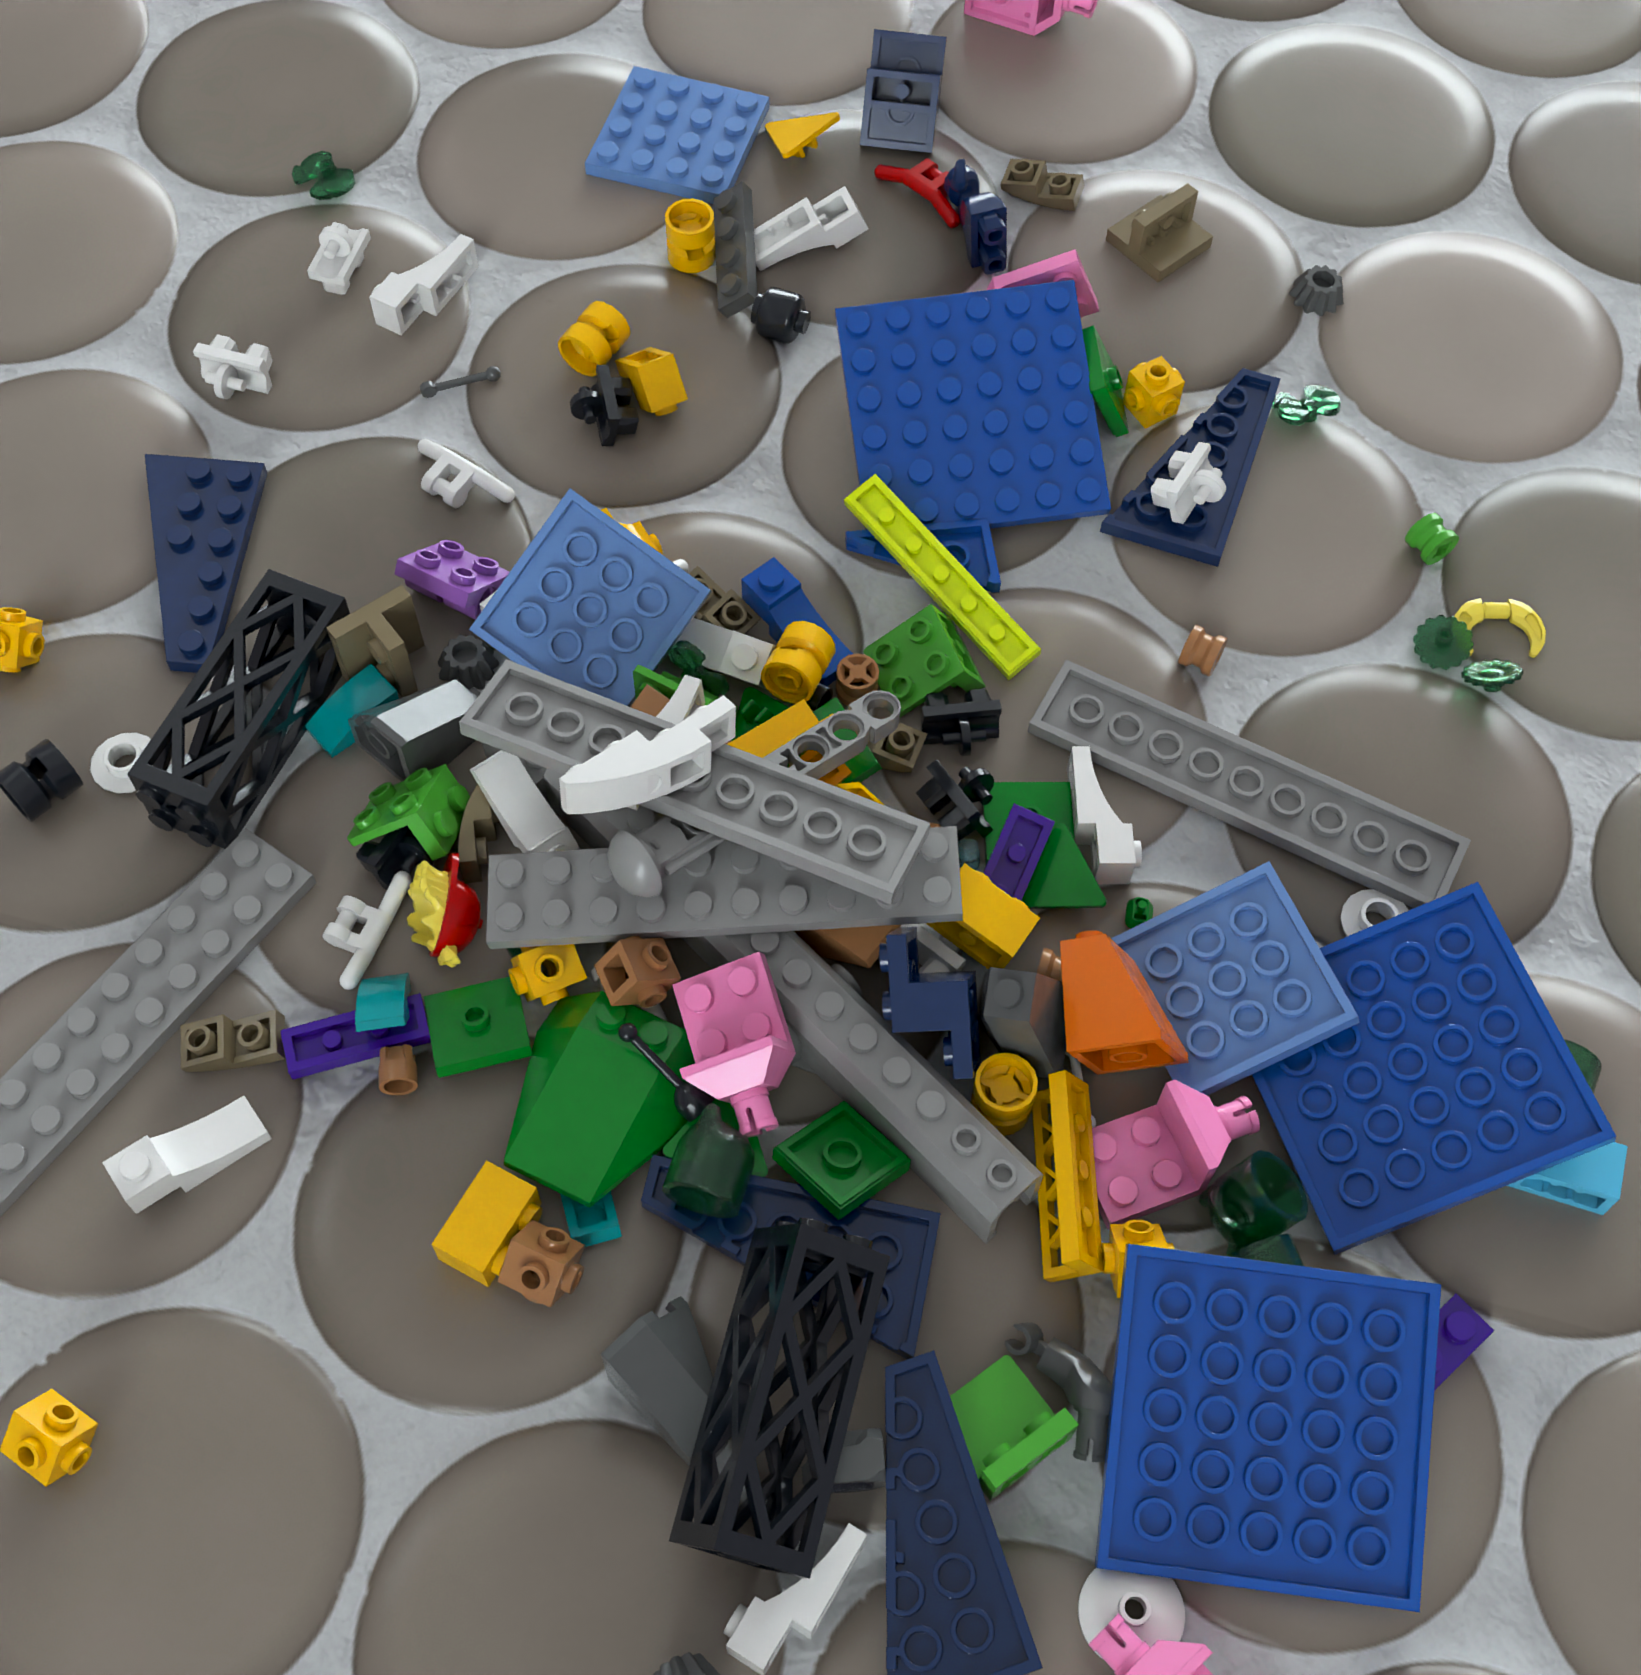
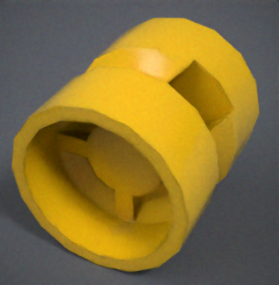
M682 199L674 202L665 213L668 261L672 267L685 273H699L707 270L716 259L714 212L710 205L698 199Z
M594 301L582 312L576 323L572 324L560 337L558 350L562 358L575 371L585 376L593 377L597 375L596 366L606 365L610 361L612 354L617 353L628 340L630 327L623 315L613 306L602 301Z
M795 621L787 625L761 671V680L766 689L775 697L785 702L796 704L803 699L805 701L810 700L836 652L832 637L823 628L814 623Z
M994 1054L984 1060L976 1071L970 1103L1003 1136L1014 1134L1022 1129L1030 1118L1038 1086L1036 1072L1027 1060L1016 1054Z

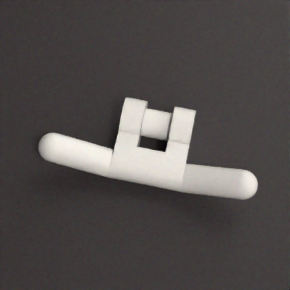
M429 439L419 441V452L436 461L422 478L421 488L433 496L441 495L443 501L455 509L464 504L468 492L475 484L505 503L513 501L515 497L514 490L482 468ZM450 474L456 476L452 482L446 480Z
M399 871L394 875L378 909L368 906L361 900L348 895L343 896L338 905L337 911L339 915L335 923L330 922L322 937L329 944L354 953L340 976V985L344 989H354L372 961L410 886L412 878L408 872ZM356 922L365 925L360 934L351 931Z

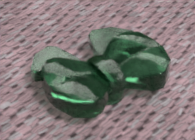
M325 151L309 155L301 162L300 166H294L291 174L294 183L297 185L317 178L318 181L309 191L311 197L318 200H330L333 197H340L349 192L355 185L353 170L337 168L334 165L330 152Z
M1306 385L1303 388V399L1297 400L1290 394L1281 392L1275 395L1272 404L1274 409L1277 408L1278 415L1283 421L1290 425H1302L1305 422L1315 421L1317 415L1336 416L1340 412L1341 401L1339 395L1330 388L1321 385Z
M681 640L676 642L669 650L670 660L684 670L681 673L682 679L684 675L701 679L703 690L717 697L720 694L725 695L729 691V683L723 675L708 672L702 665L706 656L697 646L688 641Z

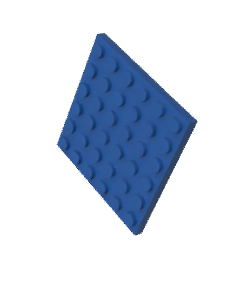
M1074 280L835 308L859 486L876 474L922 524L988 518L990 529L1110 513V498L1094 399L1089 389V368Z
M1475 882L1321 947L1322 954L1358 1014L1360 1023L1252 1074L1334 1255L1613 1143L1617 1137L1479 882Z
M1126 1244L1095 1566L1100 1569L1420 1612L1441 1284Z

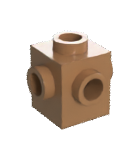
M631 936L626 939H620L594 965L611 1006L640 1004L641 1007L647 1008L657 1005L667 997L666 992L672 987V984L677 983L681 979L663 938L642 939L639 936Z
M532 1220L511 1239L497 1282L522 1293L531 1302L544 1304L551 1308L565 1292L572 1294L578 1286L584 1272V1266L580 1265L579 1261L585 1244L570 1238L565 1231L559 1228L547 1227Z

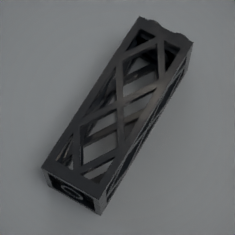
M271 569L267 570L127 774L137 791V798L143 802L149 813L148 818L154 825L165 831L177 829L187 833L192 840L205 847H211L214 844L226 849L239 836L307 731L305 725L325 703L342 676L326 627L350 614L345 597ZM267 600L268 604L262 607L264 602ZM259 629L246 666V635ZM287 635L294 637V646L275 655ZM323 653H325V656H324V659H323V662H322V665H321V663H320V655H322ZM233 665H234V674H233L232 676H230L231 671H232V668H233ZM310 667V692L299 697L308 668ZM282 673L263 702V682ZM213 678L210 690L202 694ZM251 690L252 720L247 726L246 696ZM234 716V733L216 743ZM200 717L190 749L185 754V724ZM293 723V725L287 732L288 726ZM268 741L264 751V743ZM252 752L253 780L240 786ZM223 763L209 785L204 787V772Z
M799 1218L797 1224L776 1221L775 1226L754 1229L671 1530L670 1542L759 1569L810 1579L890 1256L872 1250V1241L850 1234H844L843 1238L828 1233L829 1225L810 1218ZM805 1271L814 1274L808 1281ZM863 1278H866L865 1286L863 1288ZM822 1288L815 1313L811 1298ZM769 1302V1314L757 1336H755L752 1318ZM797 1312H799L805 1339L800 1345L793 1316ZM841 1318H843L847 1340L827 1359V1344ZM782 1344L785 1361L775 1370ZM790 1377L793 1396L773 1416L769 1398ZM835 1402L831 1421H829V1411ZM786 1427L780 1448L777 1435ZM732 1437V1453L719 1475L715 1454ZM765 1449L770 1474L761 1482L756 1457ZM807 1454L812 1479L793 1498V1477ZM745 1486L747 1498L739 1506L742 1491ZM750 1517H752L756 1538L737 1532Z

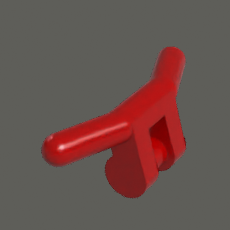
M929 158L924 159L910 170L882 164L875 168L874 174L877 179L903 183L928 200L950 228H955L960 224L959 215L946 199L947 194L944 188V181L949 172L938 170V164Z

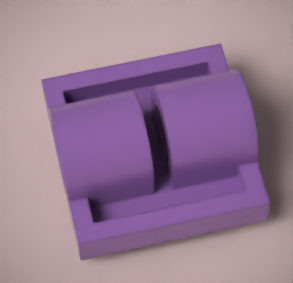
M442 540L439 543L397 559L394 574L405 579L407 587L440 603L444 602L446 606L476 620L481 613L480 603L499 588L509 574V571L499 567L498 562L491 558L478 557L465 551L464 547L458 542Z

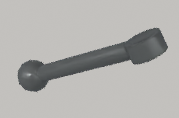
M490 366L486 372L436 384L432 381H426L420 385V391L423 397L431 398L436 395L437 391L487 379L495 382L500 379L501 371L496 366Z

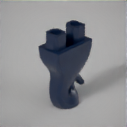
M959 159L956 161L955 167L945 177L944 188L950 202L958 207L970 265L972 268L981 266L987 275L1004 271L1007 259V207L995 194L990 192L980 193V182L976 171L966 165L965 159Z

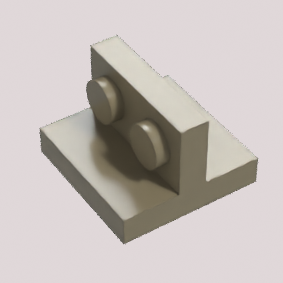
M1187 183L1175 192L1167 193L1164 197L1162 195L1157 196L1108 228L1106 241L1155 281L1160 282L1209 249L1213 236L1192 220L1199 191Z
M403 585L398 586L326 627L342 675L346 681H349L364 668L372 664L394 686L402 698L418 691L408 655L423 647L424 641L412 597Z

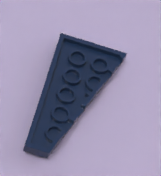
M1242 368L1217 395L1214 404L1205 413L1202 412L1196 418L1193 427L1185 435H1181L1153 465L1140 485L1123 498L1119 508L1102 521L1100 532L1218 567L1281 378ZM1198 442L1208 443L1211 446L1208 460L1213 468H1218L1222 471L1221 478L1226 485V492L1217 502L1205 501L1202 505L1196 504L1184 524L1172 522L1169 508L1153 504L1151 487L1157 478L1175 479L1170 478L1168 465L1170 458L1176 450L1192 453Z
M145 454L166 662L171 671L197 673L224 634L268 473L265 464L258 462Z
M652 1155L641 1198L642 1207L742 1265H745L754 1229L775 1226L776 1221L797 1224L799 1218H810L829 1225L828 1233L843 1238L844 1234H850L872 1241V1250L888 1255L890 1259L870 1339L905 1359L914 1357L941 1213L868 1199L838 1220L800 1184ZM805 1271L808 1281L814 1274ZM863 1278V1288L865 1286L866 1278ZM822 1288L811 1298L812 1304L815 1307L818 1305Z
M933 1350L885 1367L887 1675H1026L1043 1669L935 1351Z

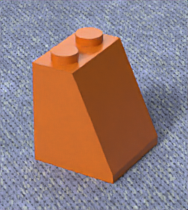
M1094 930L1079 932L1075 935V939L1060 941L1067 1053L1097 1075L1189 1063L1186 1049L1135 961L1107 934Z

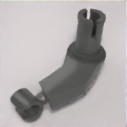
M1032 1322L1014 1324L1013 1326L1017 1330L1025 1334L1026 1345L1016 1339L1005 1340L1007 1350L1014 1355L1034 1353L1041 1357L1036 1368L1064 1389L1068 1402L1073 1405L1074 1410L1078 1411L1077 1423L1079 1425L1076 1431L1073 1457L1087 1461L1089 1441L1092 1439V1462H1105L1112 1383L1088 1357L1055 1337L1049 1344L1044 1342L1042 1330L1037 1324Z

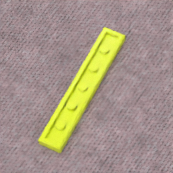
M876 474L844 499L845 506L1008 680L1013 678L1041 654V648Z

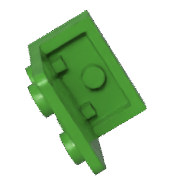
M446 764L429 771L425 767L420 768L410 774L405 781L395 785L387 782L374 789L369 795L370 801L366 808L354 818L353 823L355 825L347 836V840L352 846H357L408 826L432 861L446 856L460 832L462 818L470 795L466 788L458 783Z

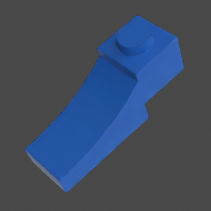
M775 557L742 578V599L769 625V635L777 643L787 625L795 621L814 623L823 628L832 637L836 652L819 683L828 686L837 680V665L843 658L853 653L834 634L815 610L801 589V583Z

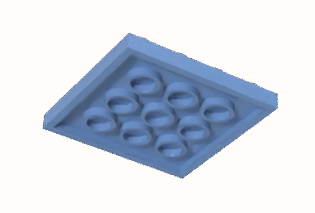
M634 66L585 161L586 174L713 204L715 197L722 191L730 189L735 185L769 110V97Z
M569 488L469 630L517 664L630 707L636 698L633 670L637 665H641L655 672L712 591Z
M1270 861L1111 938L1135 961L1188 1053L1189 1063L1165 1066L1171 1079H1175L1207 1096L1360 1023L1358 1014Z

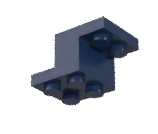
M874 29L871 67L867 68L860 145L932 153L936 115L939 112L947 37Z
M898 927L886 935V943H880L879 947L881 972H889V990L883 991L882 994L884 1020H892V1033L951 1030L948 1031V1037L943 1039L945 1066H953L954 1079H973L981 1065L976 971L920 973L917 927Z

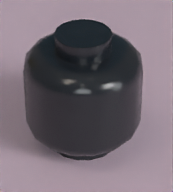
M771 287L764 294L759 293L752 307L751 322L756 324V331L762 337L789 344L797 338L799 333H806L810 323L811 312L805 310V299L802 295L781 288Z

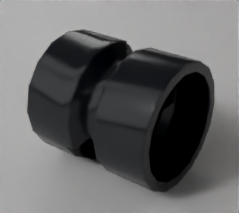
M48 739L43 740L26 752V761L23 764L13 761L0 771V788L30 822L52 808V798L64 799L83 785L80 776L72 765Z

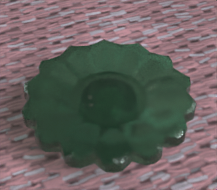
M1438 615L1435 619L1428 618L1425 620V624L1418 626L1417 634L1413 637L1415 644L1414 652L1420 656L1422 663H1428L1432 669L1440 667L1443 670H1448L1451 666L1459 667L1463 660L1469 658V651L1473 649L1474 642L1471 640L1473 634L1467 629L1465 622L1458 621L1454 616L1446 618L1444 615Z
M1484 659L1465 666L1463 672H1461V677L1464 678V682L1472 683L1473 686H1483L1486 692H1498L1505 684H1514L1515 681L1521 680L1524 672L1520 668V664L1513 663L1510 660Z

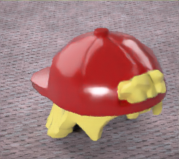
M459 853L449 854L443 871L435 869L425 860L421 861L420 864H417L413 882L410 883V889L407 890L413 901L415 911L407 917L408 926L417 932L412 935V942L426 946L429 949L430 957L437 958L440 966L448 965L451 968L461 964L457 953L463 951L473 941L477 930L481 929L483 920L480 919L481 902L475 890L457 879Z

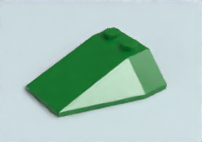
M604 991L568 996L560 999L538 1029L532 1048L533 1056H530L504 1157L505 1167L589 1208L650 1160L652 1155H656L688 1122L676 1109L674 1103L676 1088L631 1042H624L619 1038V1027L624 1023L634 1024L638 1030L637 1035L682 1081L686 1080L682 1079L680 1069L695 1063L685 1029L634 1005L611 1006Z

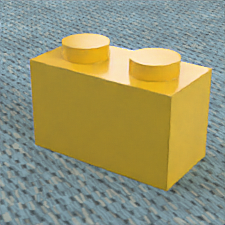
M964 863L960 868L963 921L926 924L987 969L990 967L1004 969L1028 937L1040 917L1030 911L1023 901L1012 898L994 885L987 875L972 869Z
M486 1160L431 1244L438 1259L489 1287L496 1275H500L511 1239L530 1221L539 1222L543 1209L540 1207L542 1202L537 1187Z

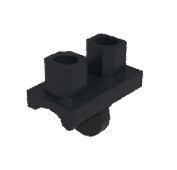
M597 365L596 374L598 381L591 389L587 386L579 388V393L570 400V409L574 417L585 420V423H597L601 446H613L616 435L636 433L639 416L635 407H618V405L630 404L632 397L630 378L611 377L609 365Z
M985 688L970 690L965 693L964 703L949 704L948 695H945L943 692L927 694L925 696V706L922 707L921 731L927 733L923 745L938 743L943 745L958 744L960 755L970 756L971 743L985 742L986 739L999 738V718L1002 712L1000 699L991 700Z
M937 759L926 767L934 777L916 792L925 806L935 815L951 801L956 804L955 807L937 820L942 827L957 826L958 841L968 836L975 829L983 838L993 831V828L972 804L979 801L982 805H987L993 799L990 791L994 786V778L985 768L971 770L969 767H964L959 772L961 781L957 785Z
M408 826L387 833L380 843L372 840L365 842L356 853L363 867L375 876L385 890L388 889L397 872L406 871L411 873L415 866L423 860L427 861L431 866L436 861H432Z

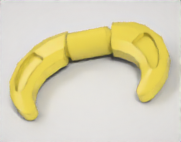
M1481 598L1468 601L1457 611L1451 625V634L1455 645L1468 657L1474 651L1469 640L1470 631L1484 619L1509 618L1510 623L1522 629L1528 636L1530 642L1529 656L1531 658H1535L1545 644L1546 630L1541 618L1530 606L1512 599H1508L1507 602H1484L1483 604Z

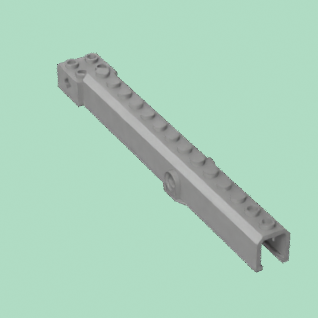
M482 743L487 758L500 751V749ZM518 757L550 807L592 849L609 848L610 841L617 832L625 830L635 835L666 816L639 805L638 810L624 807L596 813L567 815L561 808L559 778L563 774ZM794 931L682 938L712 969L759 951L765 954L796 1052L791 1065L817 1074L843 1101L847 1102L911 1159L910 1169L985 1244L996 1235L995 1227L998 1217L1007 1207L1019 1199L1027 1206L1037 1197L1044 1175L899 1033H892V1026L861 997L862 993L858 983L844 967L836 963L830 967Z

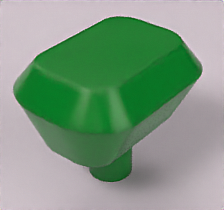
M1136 897L1127 902L1125 924L1130 929L1153 918V905L1148 899Z

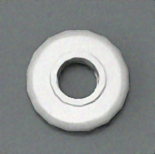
M121 733L107 739L96 749L91 758L90 771L94 781L104 790L118 794L136 791L127 774L151 739L139 733ZM122 756H136L130 765L119 768L114 767L116 761Z
M1374 889L1361 890L1351 895L1344 903L1340 920L1343 932L1346 936H1350L1373 926L1366 918V913L1368 912L1380 913L1388 920L1409 910L1403 902Z

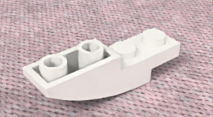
M723 695L709 705L700 706L691 716L672 728L663 729L651 741H648L637 730L622 740L613 741L604 751L583 764L574 765L565 775L559 778L562 810L567 815L616 810L667 795L711 772V752L735 738L736 706Z

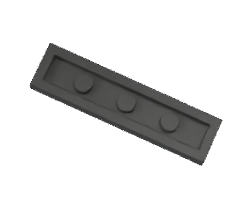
M743 181L730 189L722 191L713 199L718 310L727 318L754 304L757 297L752 190Z

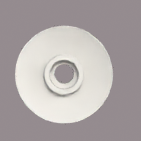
M1096 1568L1084 1582L1078 1600V1620L1088 1644L1118 1613L1125 1619L1124 1622L1150 1647L1158 1640L1180 1642L1185 1627V1607L1181 1593L1172 1578ZM1133 1599L1141 1603L1144 1609L1141 1619H1132L1127 1615L1125 1611L1126 1601Z

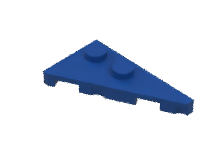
M988 518L923 524L986 591L992 593L1000 592L1001 580ZM868 530L845 531L846 550L900 565Z

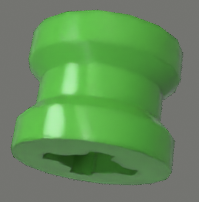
M1435 512L1418 520L1405 536V542L1410 547L1417 548L1421 552L1420 558L1427 565L1435 564L1446 557L1459 541V536L1453 530H1447L1443 526V519Z

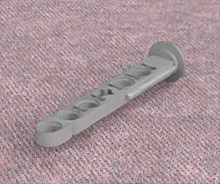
M882 690L867 693L849 704L848 710L836 712L766 755L763 759L787 767L789 764V769L815 779H820L863 752L869 741L875 744L893 733L899 724L900 701L895 695ZM881 707L890 711L892 715L885 719H877L872 717L868 711ZM846 728L854 731L858 736L852 740H841L833 733L836 730ZM805 750H814L819 752L823 758L817 762H806L798 755ZM664 816L635 835L625 830L617 832L610 841L607 860L610 871L619 886L631 895L649 898L661 894L662 877L671 875L726 839L706 831L695 830L689 824L669 816Z

